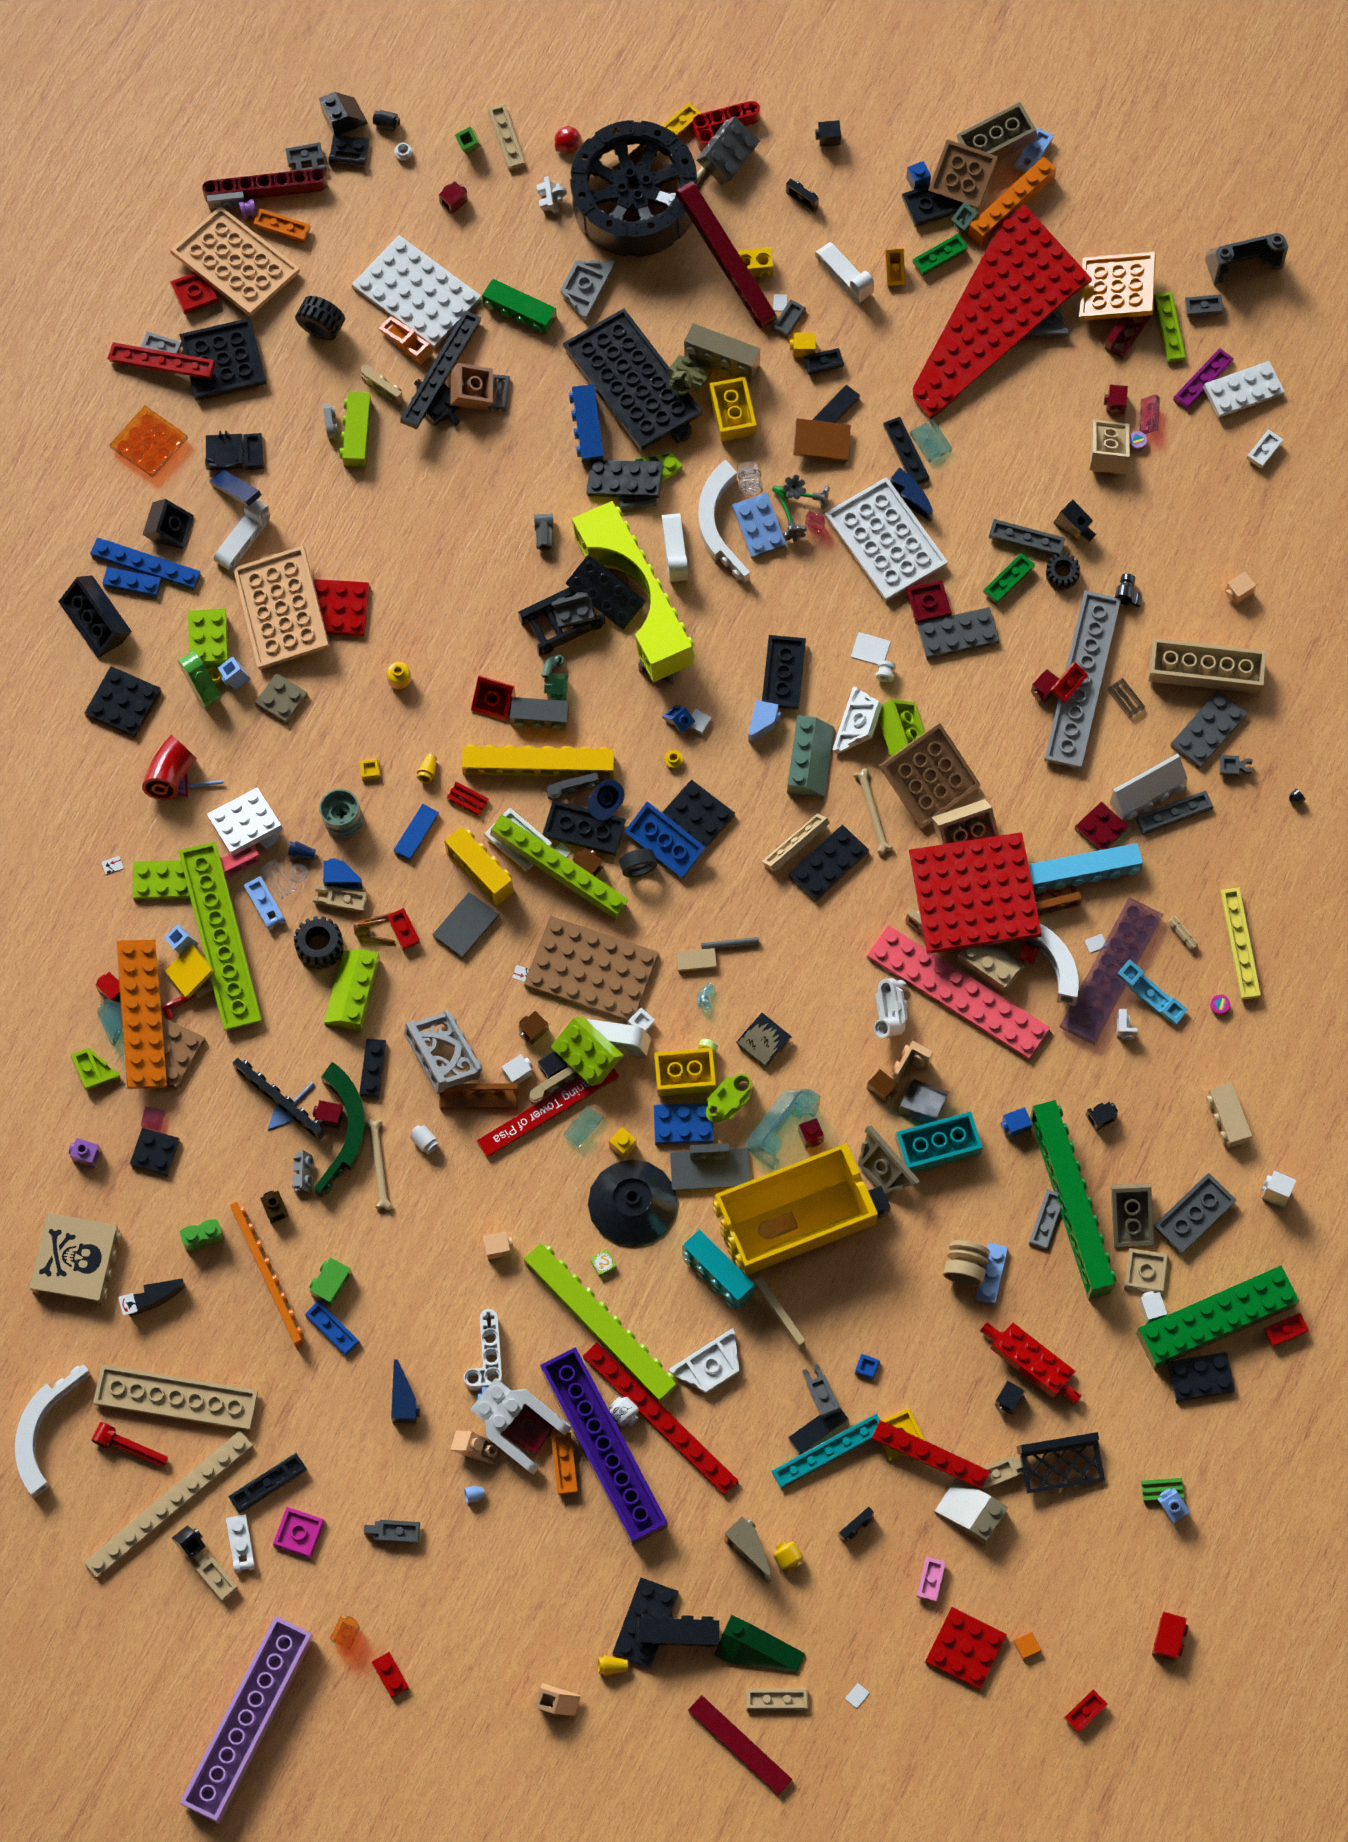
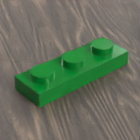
M956 234L913 259L912 263L920 274L924 276L967 251L968 246L959 234Z
M1020 553L983 590V593L998 604L1035 567V564Z

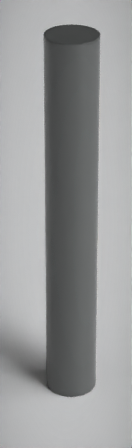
M753 937L701 943V948L722 949L759 945V938Z

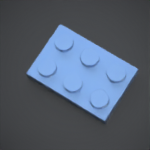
M768 493L732 504L750 557L786 546Z

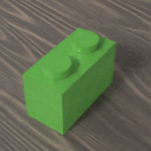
M330 1257L328 1262L324 1261L320 1268V1275L312 1280L309 1288L311 1296L332 1307L352 1275L351 1268Z

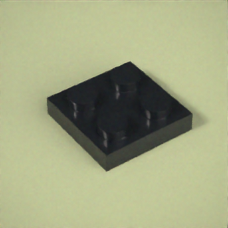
M142 1128L130 1161V1166L168 1176L180 1139Z

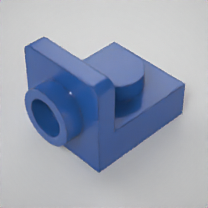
M679 705L673 706L662 716L667 723L674 724L681 733L695 722L686 707Z

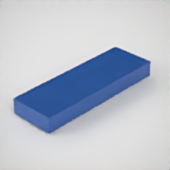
M422 803L394 848V852L411 861L439 816V812Z
M319 1300L305 1313V1316L345 1356L360 1344V1341Z

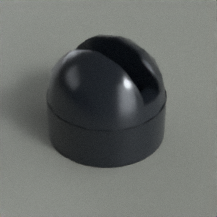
M1297 788L1289 795V801L1294 805H1299L1306 800Z

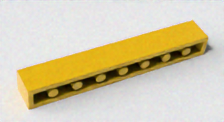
M470 744L462 748V773L471 775L571 777L597 773L598 777H614V749L608 747H601L599 749L581 747L579 749L570 746L554 748L552 746L535 748L530 745L524 747L513 745L497 747L496 745L479 747L475 744Z

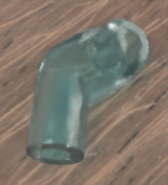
M710 982L697 994V1005L704 1011L711 1007L709 995L715 990L714 985Z

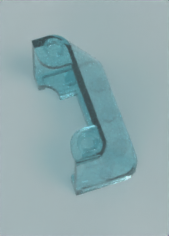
M810 1089L785 1090L747 1138L746 1148L748 1152L774 1170L779 1163L776 1154L780 1151L782 1143L776 1134L791 1114L799 1119L804 1115L814 1117L819 1111L820 1095Z

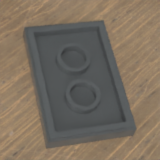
M468 892L436 929L433 937L463 959L499 917V914Z

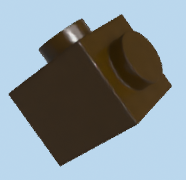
M273 1190L268 1191L260 1198L271 1224L289 1217L278 1190L275 1192Z

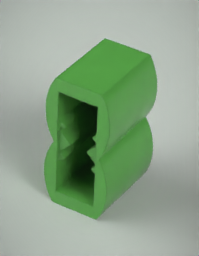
M216 1219L206 1220L199 1226H187L180 1231L186 1251H196L204 1245H215L224 1239L221 1227Z

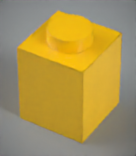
M794 333V338L790 339V350H793V357L815 354L816 333Z
M623 1127L609 1140V1148L623 1160L637 1146V1139Z

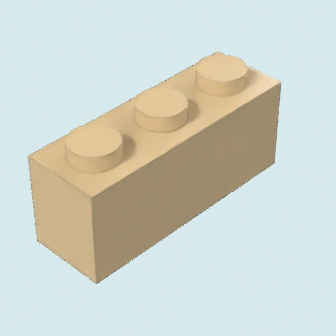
M1232 1082L1210 1089L1206 1100L1208 1106L1213 1108V1119L1215 1124L1219 1125L1221 1129L1220 1138L1222 1142L1226 1143L1227 1148L1250 1142L1252 1134Z

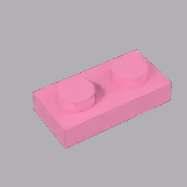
M926 1557L916 1597L933 1602L937 1601L945 1561Z

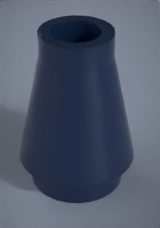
M290 841L287 856L292 857L291 859L314 860L316 849L298 841Z

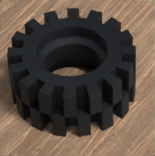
M1059 553L1058 557L1054 555L1053 559H1049L1046 568V579L1049 580L1050 585L1054 584V588L1060 586V589L1063 590L1064 586H1066V589H1069L1070 585L1073 587L1075 582L1078 581L1080 565H1078L1077 559L1074 561L1075 557L1073 555L1068 557V553L1063 556V553ZM1066 566L1069 568L1070 574L1065 577L1059 576L1056 573V568Z

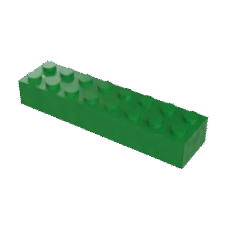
M1282 1265L1141 1326L1136 1334L1153 1369L1169 1361L1178 1359L1296 1307L1299 1299Z

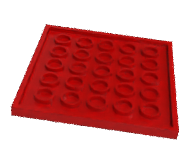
M1022 832L909 850L927 954L1042 937Z

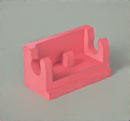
M254 845L234 856L230 853L222 858L220 857L226 878L261 862Z

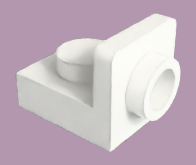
M1119 1009L1117 1013V1037H1122L1124 1040L1136 1038L1138 1028H1127L1130 1027V1016H1127V1009Z

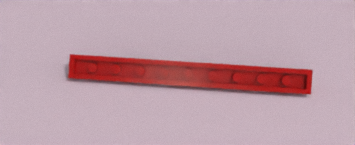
M597 1342L583 1355V1358L623 1397H628L639 1408V1413L724 1496L738 1483V1479Z

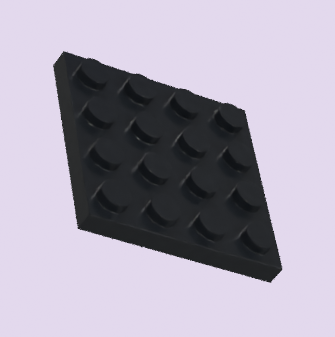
M250 318L179 334L184 355L211 359L216 362L211 380L190 376L195 401L267 384Z

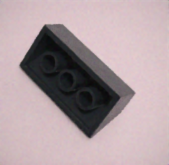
M93 575L76 577L58 601L97 658L121 645L132 632Z

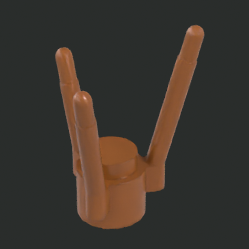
M391 913L354 921L355 936H360L361 940L369 939L395 943L392 939L367 935V933H371V925L385 923V918Z

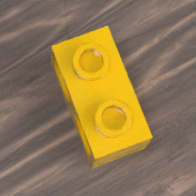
M771 247L737 250L744 263L749 265L747 268L753 277L760 276L765 278L773 275Z

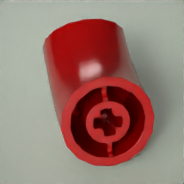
M170 735L153 757L144 776L142 790L146 795L156 800L164 801L175 798L185 774L197 758L173 735Z

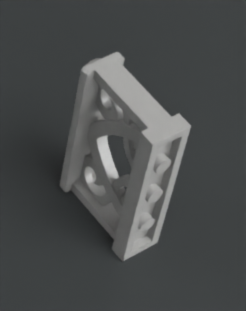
M449 1010L417 1022L410 1021L406 1023L404 1035L437 1094L444 1092V1089L480 1078L482 1065L474 1057L472 1047L465 1041L463 1031L459 1030L457 1021L454 1016H451ZM443 1024L447 1031H442L440 1027L438 1033L434 1032V1027ZM430 1028V1032H428V1031H422V1030H425V1029ZM430 1040H432V1046L428 1047L426 1042L430 1044ZM437 1041L455 1049L450 1062L443 1057L432 1056L431 1053L435 1050ZM437 1062H441L442 1066H438ZM461 1064H466L469 1071L462 1073L457 1071L455 1067L464 1070L465 1068ZM451 1072L454 1074V1076L445 1078Z

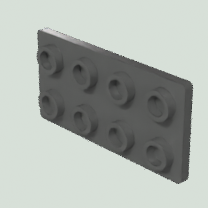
M729 1143L690 1145V1151L670 1153L673 1191L733 1188L750 1181L748 1148L729 1149Z

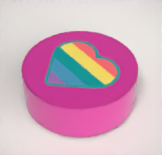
M1216 995L1211 1000L1210 1008L1213 1013L1223 1015L1228 1012L1230 1001L1224 995Z

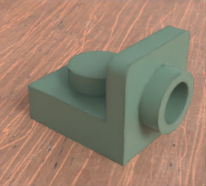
M964 202L951 220L955 222L954 226L962 232L969 231L970 224L980 213Z

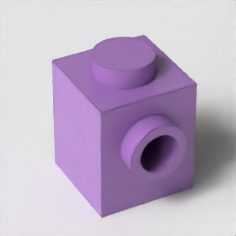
M76 1138L75 1143H72L69 1148L72 1161L95 1168L101 1152L99 1145Z

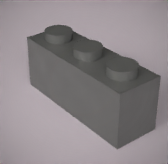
M512 697L511 725L518 728L531 726L535 729L552 728L556 731L567 729L569 701Z

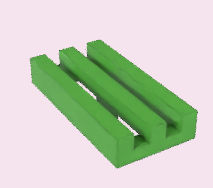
M1182 1478L1141 1481L1143 1502L1158 1501V1498L1161 1497L1160 1495L1147 1496V1493L1163 1492L1173 1488L1184 1499ZM1166 1484H1177V1485H1178V1486H1171V1487L1146 1488V1486H1152V1485H1166Z

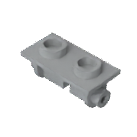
M301 1150V1153H295L293 1157V1171H299V1174H293L292 1184L294 1192L297 1193L302 1192V1189L311 1193V1186L313 1185L312 1167L314 1160L312 1155L304 1150Z

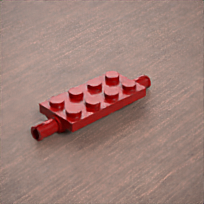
M988 1321L981 1328L980 1332L993 1341L990 1348L992 1351L1054 1398L1057 1394H1061L1073 1403L1074 1406L1080 1400L1082 1395L1068 1385V1381L1076 1371L1014 1322L1004 1332L997 1330Z

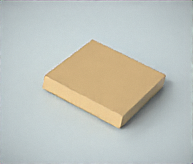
M1129 1248L1124 1288L1147 1292L1154 1291V1293L1160 1292V1294H1163L1168 1254Z

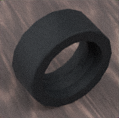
M648 848L628 852L619 860L622 873L626 877L642 876L652 872L657 867L653 850Z

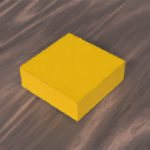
M378 759L359 761L362 781L381 778Z

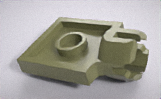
M679 355L666 374L671 377L669 385L672 392L674 393L677 389L679 390L677 395H684L690 389L699 391L708 380L711 371L707 370L703 365L692 362L690 358Z

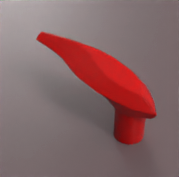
M194 994L189 999L181 996L163 1004L161 1011L164 1010L166 1019L174 1018L172 1008L179 1007L182 1003L187 1002L194 997Z

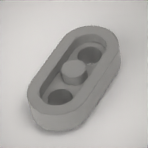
M330 403L323 404L327 437L332 439L335 438V434H338L337 423H333L332 419L336 418L335 408L331 407Z

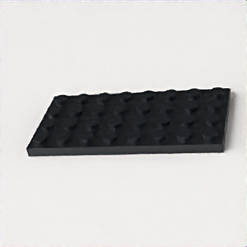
M625 308L563 343V348L590 384H594L596 392L641 451L703 415V411L689 393L677 395L679 392L677 389L674 393L672 392L669 385L671 377L666 374L669 366Z

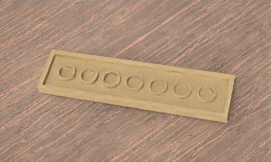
M101 1365L93 1404L251 1431L258 1390Z

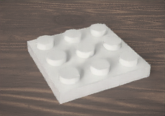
M258 788L207 814L232 856L283 830L280 822Z

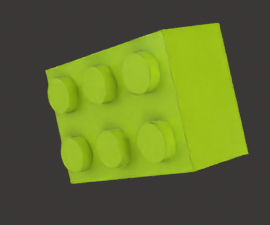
M225 608L188 611L189 653L195 651L207 670L212 667L218 668L229 659L228 617Z
M583 1016L573 1018L551 1046L591 1086L601 1084L624 1056Z

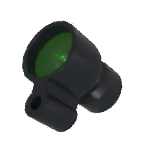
M1131 574L1121 575V584L1116 588L1115 597L1121 598L1120 604H1132L1135 607H1140L1142 594L1136 592L1132 587L1135 585L1136 578Z

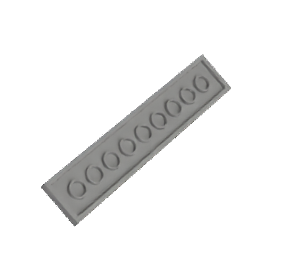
M1084 591L1066 670L1072 663L1076 662L1088 676L1067 702L1062 703L1058 700L1044 759L1046 762L1076 769L1082 768L1121 598Z

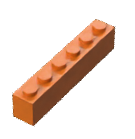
M1043 156L970 224L968 235L980 246H983L995 234L1004 218L1024 204L1027 205L1055 179L1057 167Z

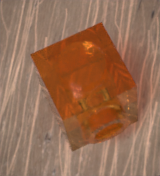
M340 1616L330 1637L331 1642L350 1650L360 1630V1626L357 1624L358 1620L350 1616H346V1618Z

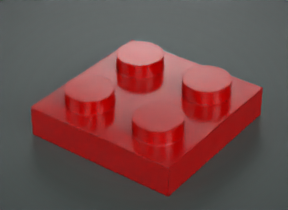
M196 273L170 281L184 314L218 302L213 287Z

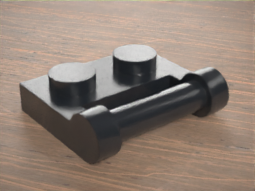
M333 135L329 164L357 165L359 168H365L369 138ZM336 155L355 156L360 158L340 157Z

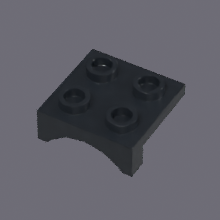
M227 430L225 434L219 431L218 435H206V470L243 469V435L229 434Z

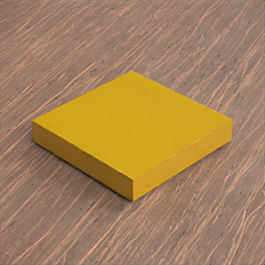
M192 944L165 970L178 989L188 999L215 972Z
M910 1408L881 1420L925 1440ZM883 1445L890 1461L904 1455Z

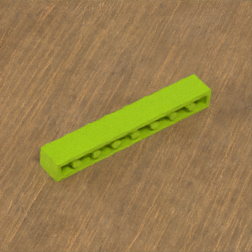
M501 814L491 828L490 836L615 920H617L627 906L628 898L503 814Z

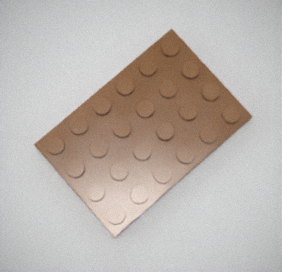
M550 916L525 979L524 987L629 1021L639 1008L659 952Z

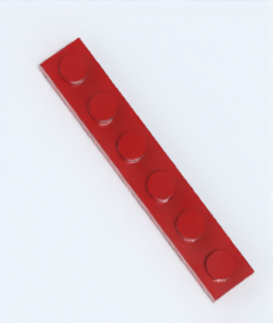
M115 342L112 343L107 358L109 362L210 380L216 362L211 359Z
M881 1420L872 1436V1440L982 1490L990 1473V1470Z

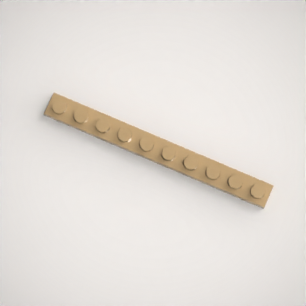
M239 1430L84 1561V1564L98 1579L248 1452L253 1445Z

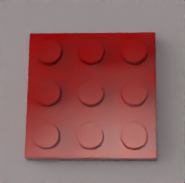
M313 579L326 633L364 636L369 582Z
M951 1607L925 1663L980 1690L1007 1634Z

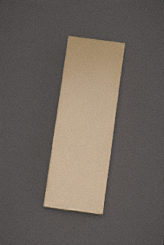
M808 1688L746 1689V1710H808Z

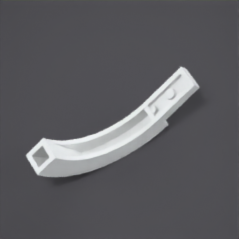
M724 460L711 473L701 492L698 509L699 531L703 544L711 558L715 562L720 559L725 567L729 566L734 577L745 584L750 580V571L723 542L716 529L714 520L715 510L721 496L737 481V472Z
M1040 924L1042 937L1025 939L1024 941L1033 946H1039V950L1052 964L1058 980L1057 1002L1076 1006L1079 979L1074 959L1062 940L1050 929Z
M84 1364L81 1367L77 1366L72 1369L67 1378L58 1380L54 1384L53 1389L48 1384H45L30 1400L21 1416L15 1438V1458L20 1477L33 1498H36L50 1486L43 1477L36 1458V1438L40 1424L56 1402L91 1375Z

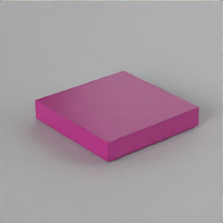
M286 1507L273 1546L311 1559L325 1519Z

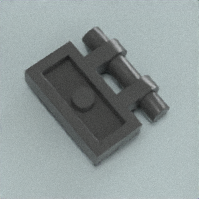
M320 142L285 148L289 167L296 166L297 170L320 168L326 172L325 164H317V162L324 161ZM312 163V167L302 168L301 166Z

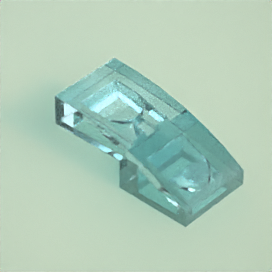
M587 1105L563 1136L579 1147L595 1130L604 1116Z

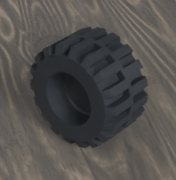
M306 296L295 315V320L307 333L319 339L330 341L334 340L345 322V315L336 305L326 299L317 296Z
M314 916L313 920L308 918L305 920V924L301 922L299 925L300 929L295 931L294 945L302 963H307L308 967L311 968L315 965L316 969H320V966L328 968L329 963L335 964V959L339 960L341 957L340 953L343 952L344 945L338 925L336 923L333 924L331 919L326 921V917L321 916V919H318L317 916ZM318 935H323L330 939L329 944L320 950H314L308 946L309 941Z

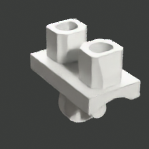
M549 176L544 177V182L537 185V191L540 196L546 195L547 198L539 200V207L542 211L552 210L554 213L559 212L558 201H563L562 197L567 195V190L561 187L560 183L555 184L551 182Z

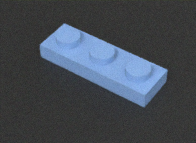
M988 1243L987 1248L990 1250V1256L987 1258V1266H983L986 1274L983 1285L978 1287L976 1301L995 1305L1008 1247Z

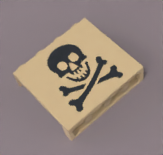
M48 1213L30 1284L32 1293L50 1292L95 1300L99 1305H102L103 1300H106L108 1295L107 1281H110L112 1278L113 1270L110 1269L111 1264L115 1262L117 1250H115L116 1243H120L121 1232H119L118 1226Z

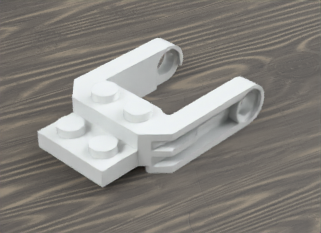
M495 1378L470 1410L485 1421L486 1437L534 1475L540 1466L531 1461L526 1456L527 1454L503 1436L501 1432L506 1430L523 1409L524 1404H527L564 1435L572 1427L527 1389L510 1390Z

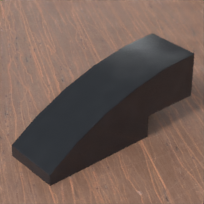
M183 1278L143 1285L144 1293L133 1294L137 1312L128 1315L132 1316L149 1311L172 1299L185 1288Z

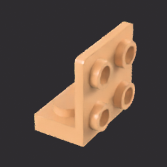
M914 1041L911 1042L910 1046L906 1045L901 1053L900 1062L897 1061L892 1069L891 1077L897 1083L899 1082L910 1061L918 1068L922 1069L924 1067L928 1069L932 1061L933 1051Z

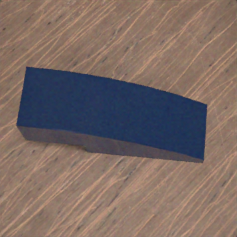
M899 467L891 477V484L901 493L902 499L909 508L928 521H931L933 509L927 496L918 483Z

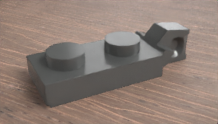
M395 1520L375 1521V1525H364V1535L374 1536V1540L383 1542L419 1544L421 1523Z

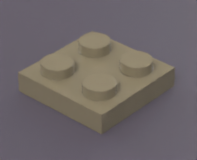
M276 673L255 701V705L287 724L308 693Z

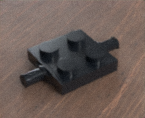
M417 379L414 382V385H416L419 388L422 381L420 379ZM445 383L425 416L435 426L447 419L454 426H457L460 420L454 413L461 407L451 405V389Z

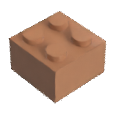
M458 363L451 370V405L485 411L493 403V369Z

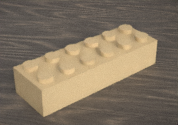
M1153 638L1148 682L1261 694L1264 684L1266 651Z

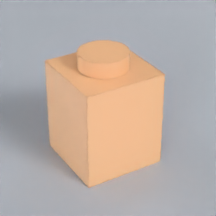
M1243 572L1227 583L1225 594L1229 600H1233L1235 604H1238L1254 593L1256 584L1246 572Z
M506 1232L483 1236L488 1260L511 1256L510 1249H514L512 1238H507Z

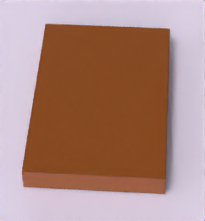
M797 418L795 421L793 455L847 462L849 458L851 425Z

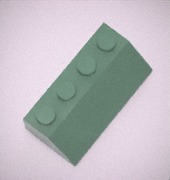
M797 715L787 793L825 798L834 727L816 717Z

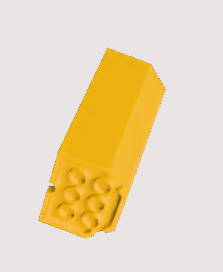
M847 1143L717 1193L713 1202L714 1214L721 1223V1236L724 1241H728L729 1248L727 1249L731 1259L735 1258L736 1266L746 1276L874 1226L877 1223L878 1217L877 1210L861 1178L860 1171ZM792 1212L798 1229L772 1239H764L759 1235L758 1228L763 1222Z

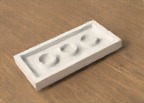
M1270 361L1203 385V389L1218 418L1282 396L1285 392Z

